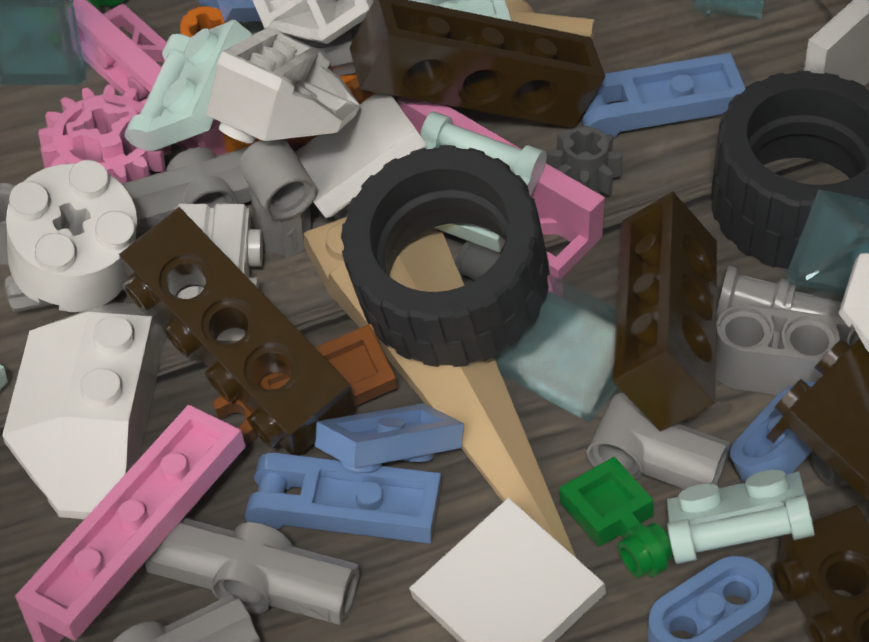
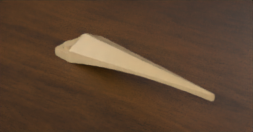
M344 217L303 232V245L330 296L361 328L368 325L361 309L342 255L344 250L341 240L342 224L346 222L347 218ZM435 228L421 233L401 250L392 265L389 275L396 282L420 291H448L464 286L444 234ZM376 336L385 357L426 405L464 423L461 449L503 502L507 498L511 499L576 557L494 357L485 361L483 359L470 362L469 365L453 367V365H439L438 367L424 365L422 361L416 359L409 360L397 354L394 348L390 345H385Z

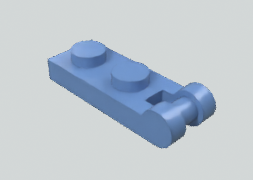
M731 53L606 73V78L584 112L585 115L583 116L582 123L583 126L599 129L605 135L611 134L614 138L621 131L721 115L727 111L728 104L734 96L741 94L745 90V86ZM620 100L622 101V102H618V103L608 104L609 102L620 101Z
M266 453L258 459L254 480L259 487L257 492L249 496L245 512L247 522L261 523L276 530L285 525L431 544L441 492V473L381 466L380 469L372 472H356L342 467L341 461L281 453ZM292 487L302 488L300 495L285 494L284 491Z

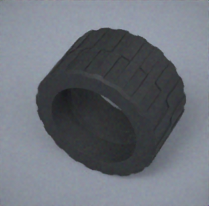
M796 71V73L788 74L778 73L770 75L765 80H758L746 86L741 94H736L729 102L726 112H723L719 124L710 198L712 199L711 209L714 219L719 222L720 230L725 237L737 245V249L747 256H753L761 260V263L774 268L777 266L789 269V271L802 273L803 271L826 272L840 266L847 267L854 264L859 254L869 253V90L864 85L826 72L825 74L812 73L811 71ZM787 158L811 159L833 166L850 179L833 184H804L781 177L765 167L764 164Z
M440 145V148L426 150L421 148L410 151L411 154L399 159L394 158L384 164L383 168L375 175H370L361 185L362 189L358 195L352 198L346 210L348 215L346 222L342 224L341 240L344 245L342 255L347 272L367 323L372 325L375 335L385 345H390L394 348L397 354L409 360L416 359L422 361L424 365L436 367L439 365L458 367L469 365L470 362L481 359L485 361L498 355L497 352L507 346L511 347L522 338L524 331L535 323L540 315L539 309L542 302H545L549 290L547 276L550 275L549 261L535 200L530 197L528 186L520 175H515L510 170L508 164L499 158L494 159L485 155L484 151L474 148H456L455 145ZM453 223L478 225L495 232L506 241L499 258L487 272L473 282L456 289L439 292L420 291L406 287L389 277L392 265L401 250L412 239L437 226Z

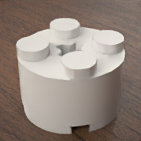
M83 160L76 164L51 166L34 173L24 182L15 185L9 197L6 228L8 265L12 278L18 288L37 303L41 299L48 303L59 305V310L67 312H83L104 305L114 299L123 289L121 282L127 279L119 254L136 241V209L131 196L124 186L108 174L102 164L92 160Z

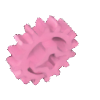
M107 85L103 95L95 96L88 87L82 89L83 100L75 102L67 97L62 98L63 113L48 111L45 115L47 128L39 129L38 134L44 169L55 165L76 164L79 161L92 160L102 164L107 173L121 184L150 176L149 170L163 172L166 168L164 155L171 154L172 150L171 145L155 151H145L133 146L125 138V131L131 118L141 113L147 100L144 99L139 102L137 89L130 88L123 96L115 95L113 85Z

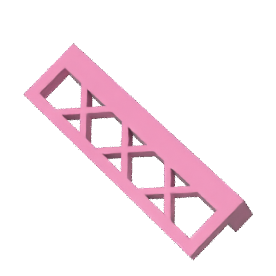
M71 0L62 5L69 47L109 84L113 85L121 95L130 88L137 89L139 102L147 99L162 68L155 61L164 63L165 60L162 52L167 42L123 3L104 14L87 0ZM123 26L130 34H132V40L129 37H127L119 29V27ZM216 119L213 120L209 131L175 143L182 151L202 147L210 149L216 156L226 153L223 141L224 133L219 130L221 122Z
M401 96L397 98V104L419 134L427 116L432 111L451 117L453 125L517 147L445 104H432L427 101ZM546 163L543 173L530 197L535 200L543 235L558 234L570 242L557 256L547 252L550 275L548 276L559 282L602 238L605 197Z
M187 405L15 595L34 642H60L64 636L73 641L79 638L245 448L240 429L193 406Z

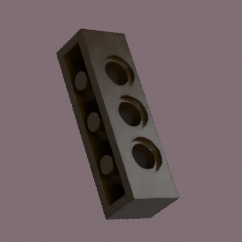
M374 0L349 47L360 89L373 91L381 95H396L423 100L432 104H445L478 110L486 114H499L532 120L540 124L549 123L575 128L606 78L592 38L589 36L411 0Z
M674 191L622 220L612 377L614 384L660 432L684 419L690 420L699 416L707 407L716 403L717 240Z
M180 207L176 208L119 254L127 279L121 282V285L129 298L144 313L153 308L167 322L162 329L175 348L185 357H189L194 352L209 367L204 374L213 388L229 403L236 397L252 413L247 417L250 426L270 448L273 449L280 443L290 455L299 456L315 443L317 421L345 417L354 410L351 385ZM195 284L204 287L202 292L193 298L181 299L175 296L181 288L187 285ZM230 328H239L247 332L241 340L235 343L224 344L216 340L223 331ZM280 372L290 377L285 385L277 389H265L258 385L260 380L270 373Z
M855 505L812 521L815 536L794 540L791 533L783 535L779 559L774 565L775 578L783 596L790 602L795 600L807 619V631L811 642H869V522L859 506ZM833 590H843L851 593L853 596H843Z

